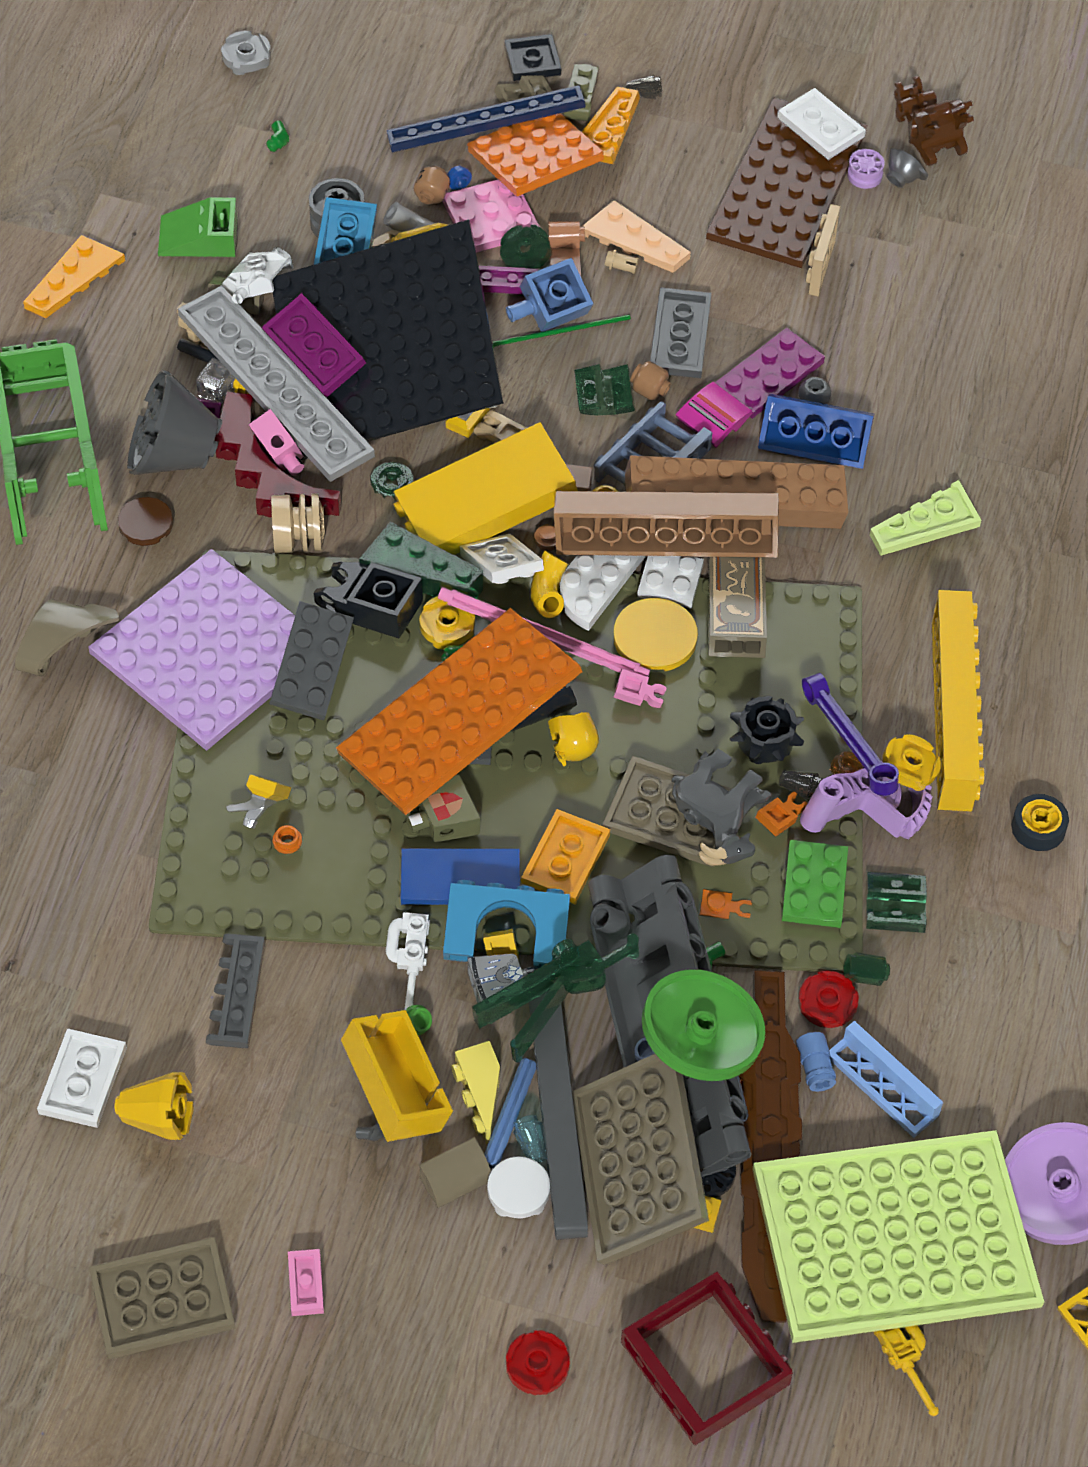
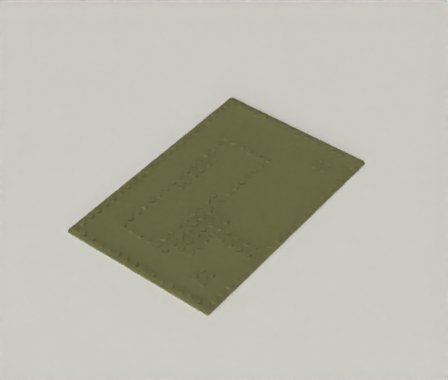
M214 550L294 615H296L300 601L318 606L314 602L313 594L316 589L341 586L332 577L331 566L336 562H360L366 565H370L373 562L422 578L423 602L399 639L352 624L324 721L270 705V699H268L207 751L177 727L149 918V931L151 933L223 937L224 934L265 937V940L386 947L389 925L393 920L403 918V912L429 915L430 925L426 946L432 950H443L448 905H401L402 849H519L520 886H526L521 884V877L556 809L602 826L632 756L691 775L693 774L695 764L705 751L712 755L717 749H720L729 755L732 760L726 767L716 769L712 773L711 781L733 789L747 771L752 770L763 779L757 787L771 793V798L767 802L755 805L745 815L737 832L739 837H743L747 833L751 834L749 841L755 846L754 855L736 863L710 867L610 833V837L576 904L569 902L564 957L599 959L590 924L593 905L588 882L592 878L600 875H609L622 880L655 858L672 855L677 859L682 883L692 893L706 948L719 941L725 949L726 955L714 960L712 966L810 972L826 970L845 974H860L862 972L863 811L858 809L838 820L829 821L823 830L816 833L806 830L801 825V814H799L795 824L778 836H774L755 818L758 810L777 797L784 803L787 797L795 791L797 796L793 803L797 805L802 804L804 801L808 803L820 781L834 774L854 773L862 769L861 762L817 704L811 705L807 701L802 689L803 678L821 673L827 681L831 696L862 735V589L860 587L766 581L767 644L765 658L709 656L708 578H700L692 608L684 607L692 615L697 625L698 636L694 653L688 661L669 671L649 669L650 674L647 684L651 686L662 684L667 687L663 696L654 694L657 698L663 699L660 708L650 706L646 700H643L641 706L613 698L619 672L564 651L582 669V673L566 685V688L570 686L573 690L577 705L566 712L513 732L509 731L492 745L491 765L469 764L456 774L460 775L480 816V834L435 842L427 828L414 833L409 828L407 816L420 812L419 805L407 815L403 814L339 755L336 749L338 745L443 662L441 656L445 651L435 648L431 642L425 639L420 631L419 617L426 602L437 597L442 587L451 591L454 589L505 611L511 608L525 619L620 656L614 645V624L624 608L631 603L644 599L637 597L643 574H632L588 631L574 623L566 615L565 607L554 618H546L537 612L531 600L533 576L515 577L509 579L506 583L496 584L492 583L476 568L468 564ZM338 570L341 575L348 577L345 571ZM321 595L323 600H325L328 603H333L327 597ZM475 615L473 637L492 622ZM443 618V624H451L454 621ZM472 638L468 639L467 641H465L464 643H462V644H460V645H465V644H466L468 641H470ZM771 696L774 701L780 698L784 699V705L785 702L788 703L795 711L796 717H804V721L796 726V733L804 740L803 746H793L790 755L786 756L783 761L755 764L743 753L738 742L730 741V737L738 732V725L730 718V714L732 712H742L752 697ZM588 712L599 735L596 751L590 757L581 761L566 760V766H563L554 752L553 745L558 744V742L552 740L548 721L557 716ZM250 774L291 787L288 799L277 801V803L268 807L257 820L255 829L243 825L244 817H246L248 811H227L226 806L245 803L251 800L253 793L246 786ZM284 825L295 827L302 836L301 847L291 854L280 853L273 846L274 833ZM287 839V840H284L283 842L289 843V842H291V840ZM790 840L848 846L841 928L782 921ZM703 889L733 893L732 901L735 902L751 900L752 905L742 904L740 906V911L750 913V918L741 917L735 912H730L729 919L699 915ZM499 908L493 910L481 920L478 926L475 952L486 953L483 940L485 933L513 929L519 955H534L535 927L530 918L517 909ZM628 913V914H629L630 923L634 922V921H635L634 915ZM400 931L398 948H405L407 933Z

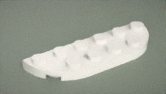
M577 555L565 570L560 581L559 594L563 597L566 615L574 623L589 631L646 556Z

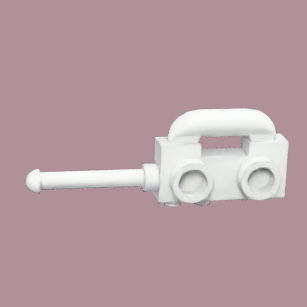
M403 912V918L393 920L388 928L386 955L389 960L397 963V969H405L409 975L405 1010L413 1005L416 976L419 974V971H423V966L427 964V958H424L425 954H428L426 939L429 934L430 925L429 915ZM400 931H402V933H407L405 949L399 948L398 950Z

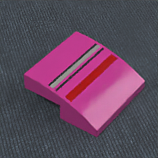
M712 382L695 394L675 415L677 419L696 433L704 427L713 432L711 444L717 448L732 430L737 432L752 415L753 411Z

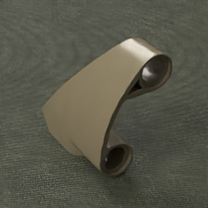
M49 599L37 612L26 630L15 658V668L18 671L41 677L44 676L50 664V657L76 637L84 638L99 626L118 622L119 616L116 609L91 603L82 607Z

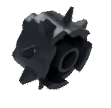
M771 696L752 697L742 712H732L730 714V718L738 725V732L730 737V741L738 742L743 753L755 764L783 761L786 756L790 755L793 746H803L804 740L796 733V726L804 721V717H796L795 711L786 702L784 705V699L780 698L774 701Z

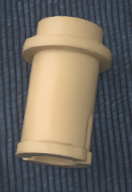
M617 250L613 252L608 251L605 266H608L610 270L616 268L635 274L639 258L619 254Z

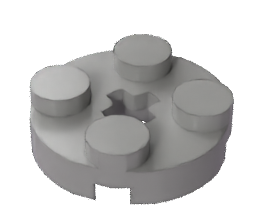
M251 31L235 32L226 38V43L221 47L224 64L232 69L236 75L254 72L261 68H266L270 64V43L261 34L258 37L252 35Z

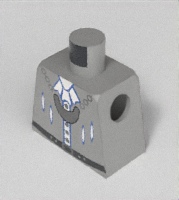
M515 954L468 958V976L482 1021H487L527 1003V986L541 983L538 966L521 969Z

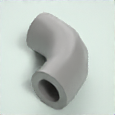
M398 202L393 203L389 207L383 220L386 226L401 232L434 224V222L416 214Z

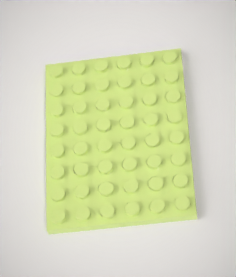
M996 1130L756 1162L753 1164L752 1169L792 1343L1041 1308L1044 1304Z

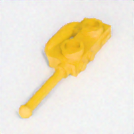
M919 1326L905 1327L911 1338L910 1340H906L900 1328L873 1331L882 1345L883 1353L887 1354L890 1365H893L896 1370L901 1368L904 1373L908 1374L929 1410L928 1413L931 1416L938 1415V1407L933 1403L913 1369L915 1367L913 1362L920 1360L921 1352L926 1346V1339Z

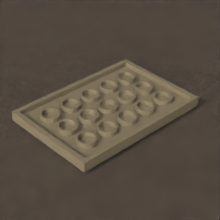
M653 1054L572 1091L575 1123L597 1262L603 1265L609 1264L709 1221L683 1074L673 1070L656 1054Z

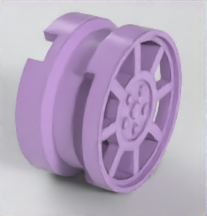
M861 149L854 152L849 160L847 174L849 181L854 186L863 189L876 187L882 181L885 164L884 158L878 152L870 149Z

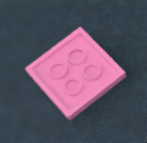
M499 180L446 193L442 201L453 224L470 220L476 252L540 235V227L524 195L516 197Z

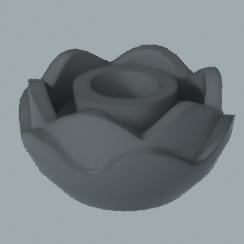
M808 378L799 387V398L825 404L831 398V388L821 378Z

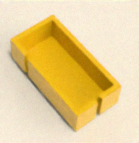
M407 1011L384 1013L379 1019L377 1015L352 1019L341 1038V1042L386 1141L390 1142L441 1132L453 1110L443 1088L437 1089L440 1082Z

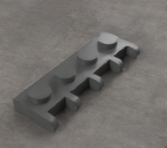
M224 934L222 942L226 945H233L231 958L222 957L219 959L218 965L221 968L229 969L227 984L219 983L214 988L216 994L225 996L222 1011L212 1010L210 1012V1019L220 1022L218 1035L208 1034L206 1036V1043L213 1046L248 1049L265 947V937Z

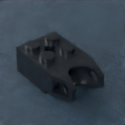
M360 562L333 563L331 566L332 577L341 586L318 588L313 593L314 602L319 607L354 617L352 624L398 639L423 602L422 578L373 562L370 565ZM338 570L345 571L348 577L341 575ZM321 595L327 597L333 603L326 602L322 599Z

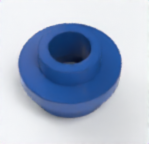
M462 166L453 167L447 174L450 179L449 187L453 190L467 187L472 178L470 171Z

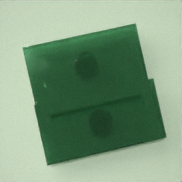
M600 364L574 370L580 414L616 415L635 411L632 382H630L631 373L628 364L602 370Z
M867 872L866 929L925 933L927 926L926 876Z

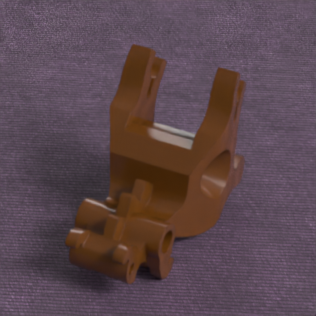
M919 76L913 77L914 84L903 87L901 82L895 83L897 88L894 91L897 101L896 118L899 122L905 121L903 116H906L909 123V143L918 150L927 166L937 163L935 153H938L942 148L950 149L954 147L959 156L967 154L968 147L963 130L967 123L974 121V116L966 112L972 106L971 100L962 102L960 99L945 100L937 103V97L933 90L923 91L922 81Z

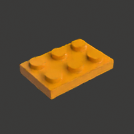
M556 809L521 877V884L542 892H546L547 889L563 890L564 894H570V903L576 904L610 837L611 829Z

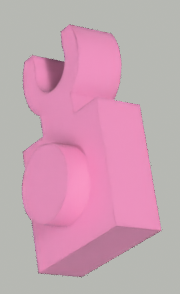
M622 669L613 698L641 706L642 701L646 700L650 706L660 708L663 699L657 698L654 694L663 696L667 687L662 684L648 685L649 677Z

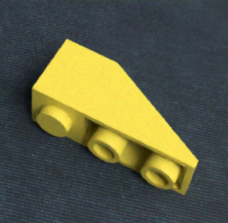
M490 1041L456 1051L455 1064L451 1065L456 1082L461 1081L464 1087L462 1097L466 1108L472 1107L475 1116L472 1117L474 1129L477 1135H483L486 1144L489 1143L492 1135L500 1083V1065Z

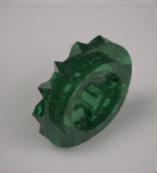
M386 462L373 470L370 476V484L375 494L380 493L383 498L392 496L396 499L394 491L412 483L414 478L407 466L398 462ZM387 478L392 481L397 479V485L393 483L387 484Z

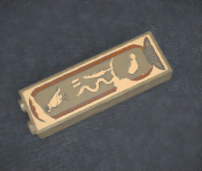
M708 557L709 656L765 658L767 644L765 557Z

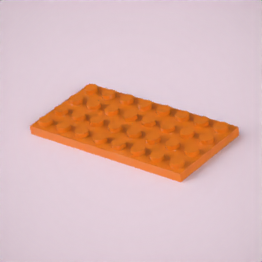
M510 608L338 745L336 749L339 755L403 814L407 815L581 674L582 669L575 660Z

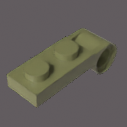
M589 64L574 65L569 87L580 85L586 107L564 112L566 119L589 122L599 67Z

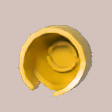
M588 712L557 716L548 721L552 740L558 742V744L553 745L554 752L563 766H566V760L581 761L590 757L596 751L599 735Z

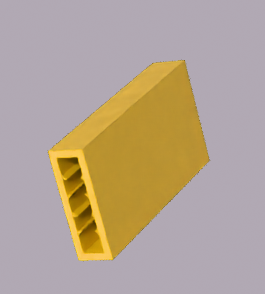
M541 422L395 490L394 494L397 502L393 503L399 518L405 517L407 522L404 525L411 538L416 537L418 540L415 545L422 558L427 557L429 562L438 563L459 553L461 545L489 539L554 508L556 491L578 490L574 477Z

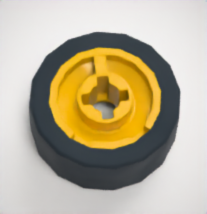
M1032 794L1023 798L1017 804L1011 823L1012 833L1016 840L1028 849L1049 851L1056 848L1064 840L1069 824L1068 811L1063 803L1052 796Z

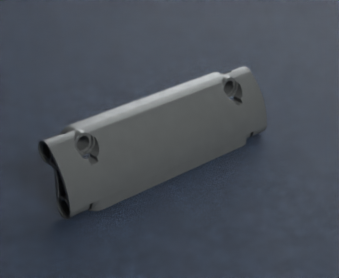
M672 855L657 857L622 880L609 875H600L588 882L593 905L590 924L624 1068L637 1062L635 1046L639 1040L645 1038L642 1028V1010L652 988L664 977L678 971L704 970L712 972L692 893L682 883L677 859ZM628 913L634 915V917H635V921H634V922L630 923V919H629V914H628ZM683 1075L701 1177L728 1169L750 1158L751 1151L745 1127H743V1122L748 1119V1111L739 1075L723 1081H704Z

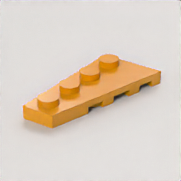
M616 87L583 129L582 133L603 151L604 160L600 162L614 164L640 100L638 90Z
M81 235L23 301L24 309L44 318L49 317L71 301L72 295L85 291L89 288V283L97 277L103 278L107 275L112 266L115 264L119 266L125 262V255Z

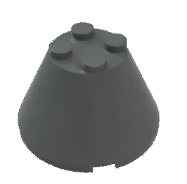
M161 370L146 394L144 401L148 402L144 416L138 415L131 438L127 468L131 469L129 473L133 475L195 468L204 469L209 456H214L218 446V442L214 441L215 434H218L220 431L222 419L217 418L170 372Z

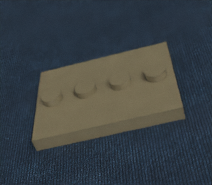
M632 756L602 826L611 829V834L710 866L700 859L699 853L702 851L700 848L701 843L716 849L713 832L700 824L693 825L685 819L684 814L678 810L675 799L672 796L674 786L672 778L677 775L687 777L689 774ZM721 785V786H722L723 788H725L727 791H730V790L732 789V788H729V787H726V786Z
M215 1237L89 1267L108 1360L235 1329Z

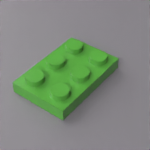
M790 840L782 921L841 928L848 846Z

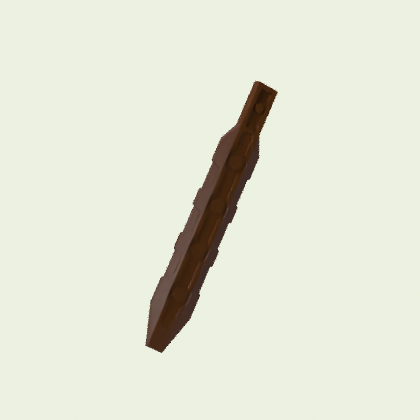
M755 970L753 974V1000L758 1005L764 1019L765 1040L753 1065L740 1074V1079L743 1080L742 1091L748 1111V1119L743 1122V1127H745L751 1151L750 1158L743 1161V1173H741V1196H743L744 1232L741 1233V1267L761 1321L786 1323L787 1317L752 1168L756 1162L800 1157V1141L802 1140V1119L799 1117L801 1054L786 1029L785 972Z

